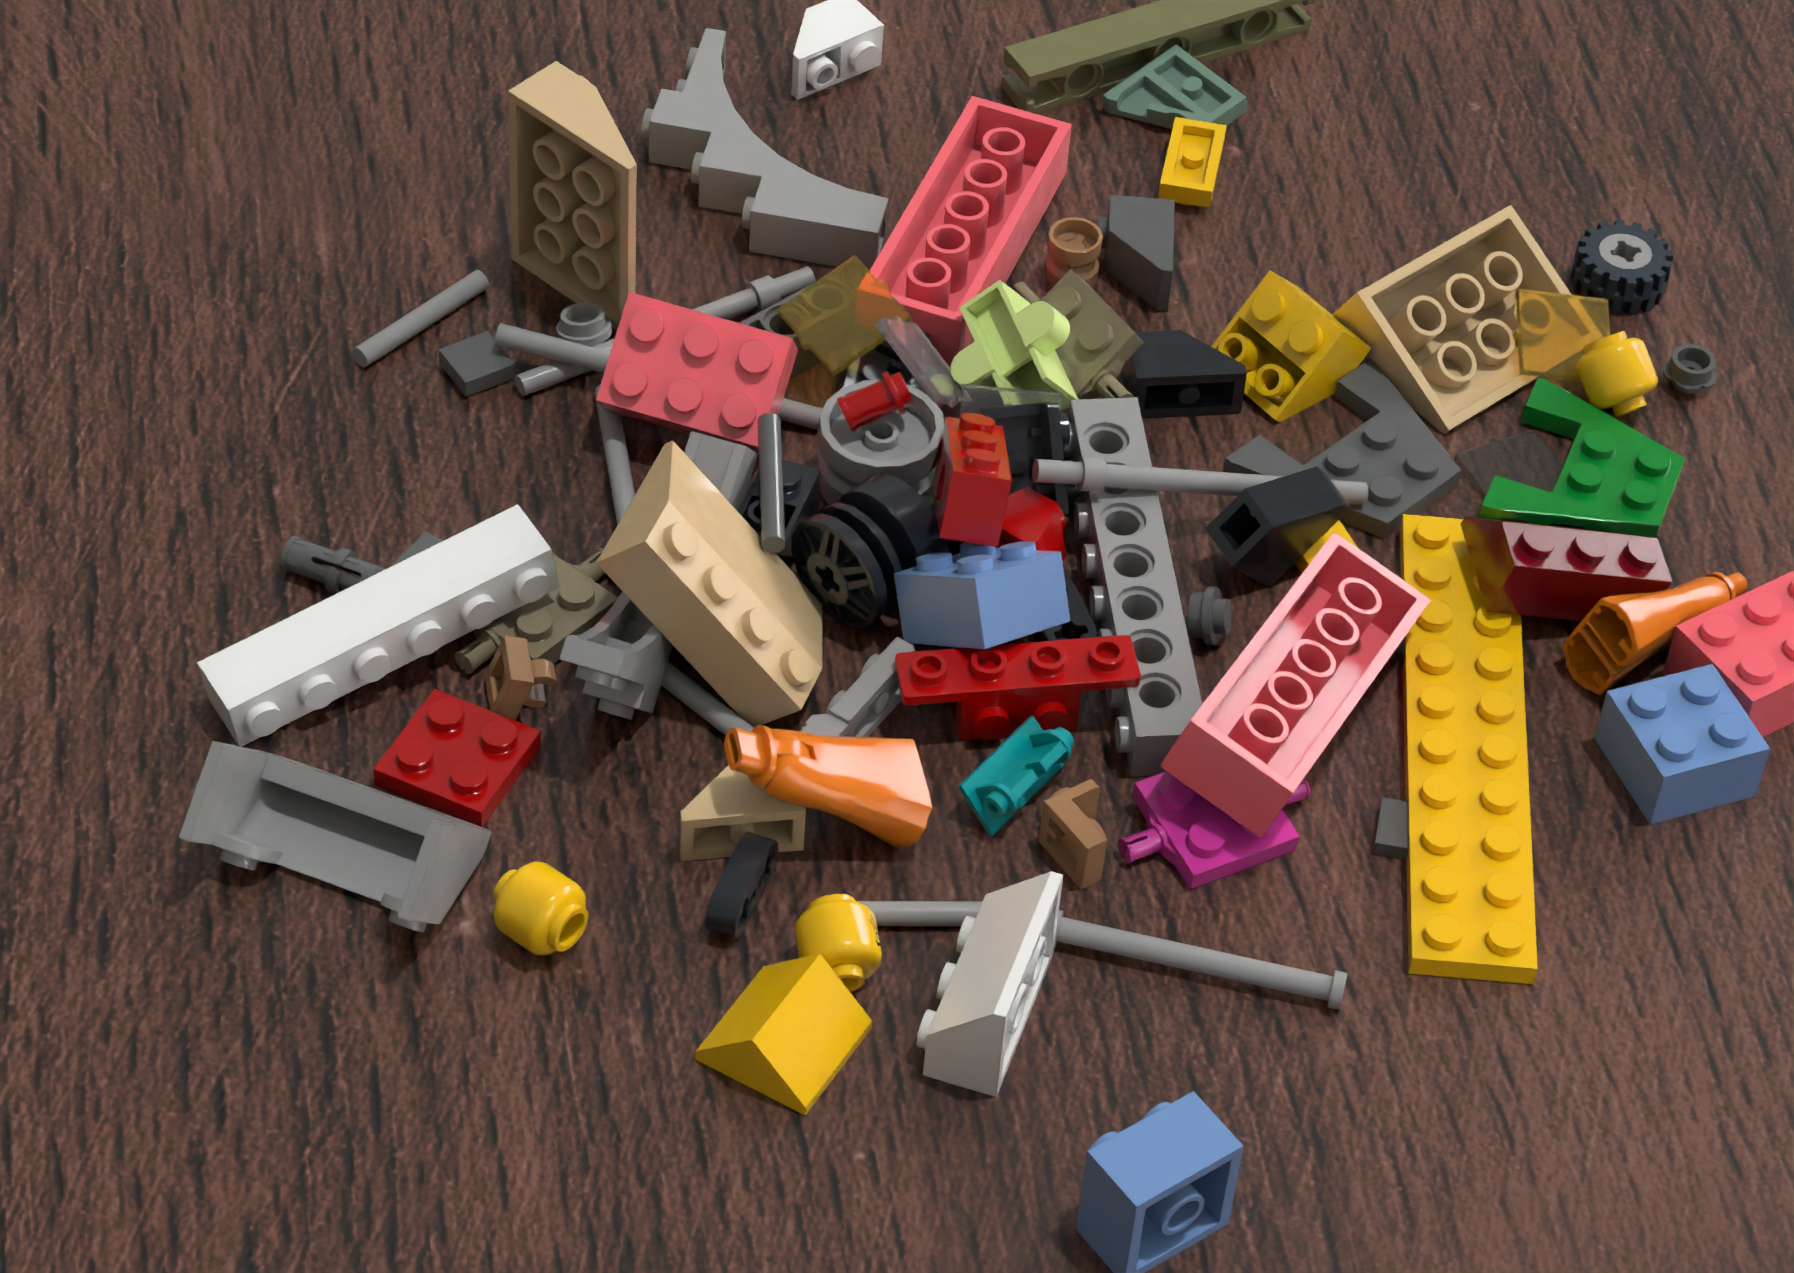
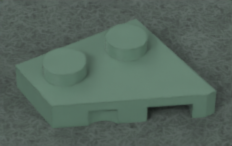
M1174 45L1103 94V108L1109 114L1170 129L1173 128L1175 117L1229 125L1247 112V97L1178 45Z

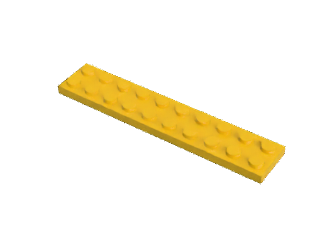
M1403 514L1400 526L1401 579L1431 599L1402 640L1405 801L1408 802L1409 850L1406 859L1408 974L1534 984L1538 967L1521 615L1486 611L1460 525L1463 519Z

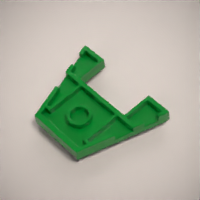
M1538 377L1525 405L1521 422L1575 439L1553 492H1547L1495 475L1481 506L1479 518L1527 520V523L1548 526L1551 523L1582 526V529L1656 538L1680 478L1685 458L1554 383Z

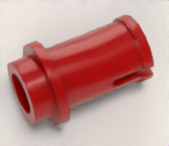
M886 371L882 373L884 379L845 397L837 398L851 432L897 410L900 415L906 413L904 407L914 402L900 372L889 376Z

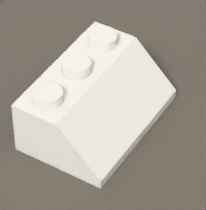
M1051 871L988 893L984 897L976 918L965 917L956 945V952L961 953L957 964L950 962L945 964L936 998L941 1000L937 1012L929 1009L926 1010L918 1031L916 1046L925 1049L924 1076L997 1097L1053 957L1063 882L1062 874Z

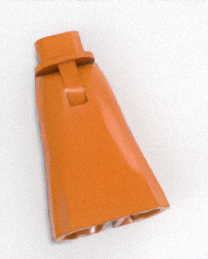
M1712 572L1704 577L1695 578L1687 583L1664 591L1601 598L1563 644L1566 666L1572 678L1583 688L1597 695H1602L1655 654L1669 649L1676 625L1746 593L1748 589L1747 580L1738 572L1728 576L1721 572Z
M763 725L754 727L751 732L733 727L726 734L724 747L729 768L732 771L748 774L752 784L759 788L765 787L768 796L838 816L859 826L895 848L910 846L917 842L927 827L932 803L918 750L913 739L826 736L793 730L769 729V727Z

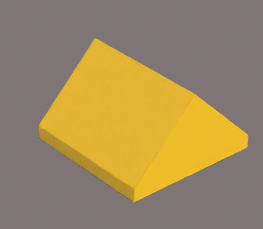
M815 954L763 966L695 1051V1059L806 1115L870 1032L872 1020L822 955Z

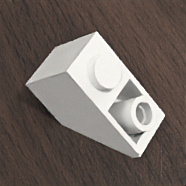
M827 0L807 8L793 53L791 95L799 100L880 66L882 61L884 24L857 0Z

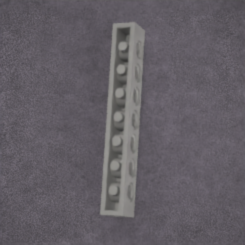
M1138 397L1077 399L1070 401L1068 419L1070 444L1067 447H1063L1064 457H1069L1070 461L1077 462L1080 456L1105 458L1107 464L1152 467ZM1075 485L1078 503L1074 505V530L1077 538L1085 537L1086 544L1082 546V572L1084 579H1093L1094 586L1090 588L1089 597L1091 618L1093 621H1101L1102 629H1099L1098 637L1128 635L1131 637L1141 673L1140 684L1137 687L1106 689L1108 707L1118 708L1119 717L1115 718L1114 726L1116 750L1118 753L1127 754L1131 777L1155 776L1166 772V770L1160 767V764L1202 705L1158 492L1156 490L1105 487L1103 492L1078 491Z

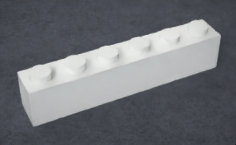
M517 504L197 662L209 701L240 747L260 737L268 736L278 728L314 710L324 708L332 701L368 683L378 681L386 674L421 656L429 655L441 646L475 629L483 628L493 620L527 603L535 602L545 594L559 588L552 549Z

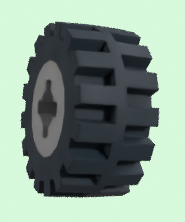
M1615 220L1614 225H1609L1607 221L1598 223L1597 229L1590 226L1585 230L1584 236L1581 235L1574 256L1571 272L1574 291H1580L1579 297L1584 302L1593 300V307L1600 311L1604 307L1611 308L1610 314L1620 315V310H1626L1628 315H1637L1639 308L1645 312L1652 310L1654 303L1659 304L1662 301L1668 285L1673 263V252L1668 250L1669 243L1665 238L1657 239L1658 232L1652 228L1647 231L1642 230V224L1633 222L1632 226H1627L1624 220Z

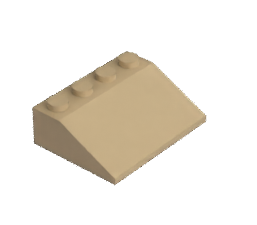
M555 61L508 90L511 259L575 303L588 302L600 305L604 309L605 315L611 320L612 328L617 330L628 293H635L637 164L596 86L583 76L577 75Z
M1512 205L1358 291L1332 314L1372 348L1359 365L1369 359L1374 361L1411 408L1443 434H1446L1584 351L1583 347L1601 339Z
M672 440L664 444L596 563L727 704L751 726L763 725L800 711L822 670V604L776 553L766 552L762 548L761 537Z

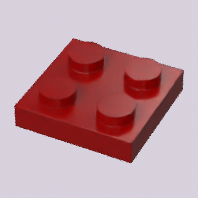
M434 689L374 767V785L452 817L483 827L540 749L541 731Z

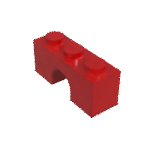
M964 413L960 419L946 416L933 479L935 500H941L937 517L939 538L998 547L1012 483L1003 426L995 425V421L992 418L981 414Z

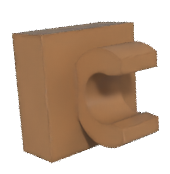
M504 635L485 674L490 711L516 720L523 705L532 708L544 707L546 697L543 684L555 686L557 682L554 663L545 659L530 660L526 638Z

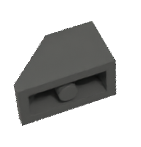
M1110 195L1108 216L1097 217V226L1101 229L1103 235L1101 248H1105L1104 271L1155 310L1168 312L1173 275L1174 200Z

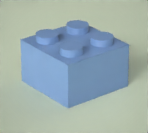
M965 542L959 545V554L952 556L949 552L922 555L916 558V567L894 573L903 640L908 643L987 649L1070 622L1061 552L1036 550L1035 542H1015L1003 545L1000 548Z
M1713 664L1607 691L1594 738L1650 825L1755 797L1771 749Z
M1194 1091L1173 1103L1162 1102L1156 1105L1141 1121L1119 1133L1112 1131L1102 1135L1087 1150L1076 1230L1113 1273H1145L1229 1224L1243 1145Z

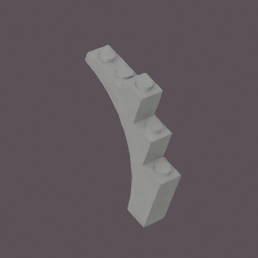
M706 28L699 48H690L686 64L687 80L679 79L675 91L661 89L654 109L646 108L641 127V138L649 140V162L691 169V183L699 184L698 207L742 214V228L750 229L749 252L869 272L883 249L886 240L889 198L848 189L810 174L778 155L758 138L735 110L724 84L726 31Z
M691 431L684 453L738 511L746 496L758 454L747 446ZM622 591L611 609L594 627L580 635H566L560 660L578 665L574 677L586 680L582 693L600 698L597 710L632 720L635 709L653 714L673 645Z

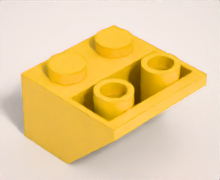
M1270 270L1211 346L1245 365L1247 377L1244 394L1280 423L1335 394L1337 381L1357 368L1372 349L1301 288Z

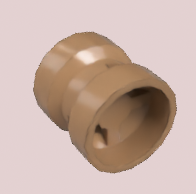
M1069 217L1056 221L1050 227L1047 245L1050 253L1046 259L1045 278L1052 287L1070 269L1076 272L1091 288L1096 284L1099 272L1097 257L1101 252L1103 235L1101 229L1095 223L1084 218Z

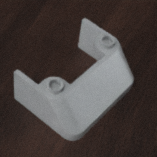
M212 741L179 838L189 842L210 844L223 848L219 857L220 860L245 869L255 871L258 861L274 863L380 901V905L391 909L388 921L412 930L424 932L427 923L441 924L483 858L492 831L283 756Z

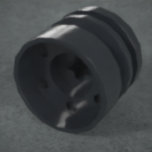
M884 473L867 478L843 494L839 502L823 507L818 511L817 515L808 517L799 523L791 536V553L797 573L803 584L819 600L825 613L840 624L855 629L870 626L880 619L883 613L890 612L898 606L894 573L916 567V558L919 556L948 552L945 538H939L938 520L927 502L913 487L900 478Z

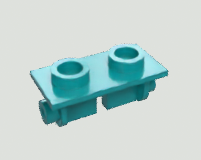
M1030 716L958 786L989 836L994 835L1064 766L1063 762L1071 757V747L1074 745V739L1069 731L1062 727H1057L1055 730H1042L1035 717Z

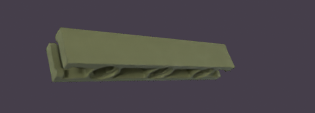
M1159 0L1004 47V64L1007 68H1012L1017 75H1003L1001 78V88L1018 109L1039 114L1108 92L1174 45H1178L1200 63H1204L1310 30L1312 19L1298 3L1302 2L1306 6L1313 4L1315 0Z

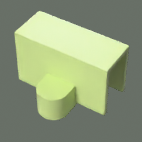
M998 280L959 307L975 342L957 353L951 363V375L957 383L977 396L987 395L998 388L1007 406L1038 402H1058L1059 413L1070 408L1071 400L1078 399L1055 351L1067 340L1070 325L1067 318L1050 304L1043 301L1030 304L1004 282Z

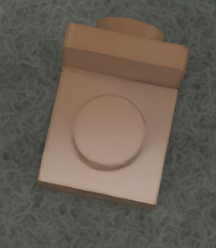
M1089 779L1072 788H1062L1044 801L1038 842L1080 889L1101 880L1108 841L1102 827L1095 820L1100 787L1093 779Z

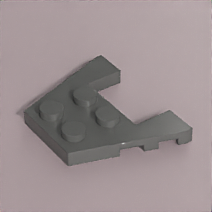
M1371 359L1339 379L1334 396L1368 421L1304 465L1294 460L1261 435H1258L1225 458L1223 472L1287 476L1317 466L1326 473L1330 480L1366 482L1368 485L1366 504H1349L1351 508L1339 520L1344 524L1383 539L1400 528L1403 514L1419 515L1455 489L1459 484L1461 469L1380 367Z

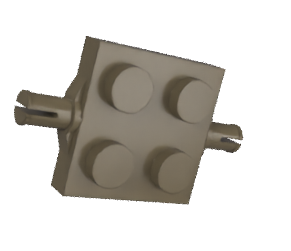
M1070 269L1041 299L1029 288L1026 282H1018L1014 285L1030 304L1037 301L1046 302L1067 318L1070 325L1069 336L1064 344L1055 351L1078 399H1094L1100 395L1103 398H1117L1116 394L1120 398L1134 397L1116 378L1119 376L1124 363L1144 341L1076 272ZM1070 408L1064 411L1067 414L1068 419Z
M604 549L597 550L595 554L579 565L566 563L553 554L559 588L545 594L535 602L527 603L493 620L483 628L471 631L475 635L476 640L462 650L457 651L454 656L460 669H465V673L471 674L474 669L495 655L504 635L526 638L530 660L545 659L552 663L559 660L566 635H580L594 627L618 599L616 595L595 582L606 574L596 563Z

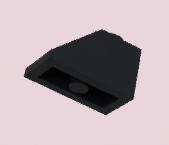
M1182 330L1135 332L1144 343L1124 363L1121 375L1124 387L1134 397H1138L1142 418L1241 413L1247 377L1244 364Z

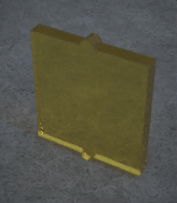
M853 255L778 308L780 317L799 336L801 348L804 350L810 349L834 376L912 321L911 315L889 292L888 282L885 280L879 281L856 255Z
M1518 289L1515 293L1517 326L1512 331V335L1518 339L1520 375L1581 382L1576 365L1579 359L1586 355L1583 347L1610 335L1608 299Z

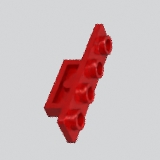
M1128 635L1004 644L987 649L954 648L903 652L895 655L894 664L903 704L919 705L957 701L955 725L959 741L993 740L1009 737L1030 716L1035 717L1042 730H1055L1057 727H1062L1069 732H1077L1082 691L1137 687L1140 684L1141 678L1133 642Z

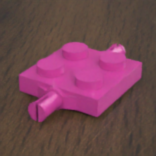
M1166 771L1135 782L1131 797L1146 819L1147 830L1126 838H1120L1118 840V849L1121 857L1124 856V861L1127 864L1158 852L1177 868L1189 889H1193L1296 851L1300 836L1283 809H1281L1260 838ZM1305 777L1284 806L1310 797V786L1307 780L1304 781Z

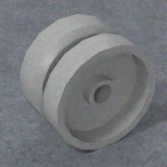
M864 380L843 387L826 401L819 416L818 438L820 449L817 453V469L821 470L819 492L828 505L839 502L843 494L867 478L880 473L900 478L913 487L920 495H930L931 504H933L935 501L933 479L944 429L943 412L934 400L914 386L906 384L914 403L904 407L905 414L900 415L897 410L851 432L837 398L845 397L880 380Z

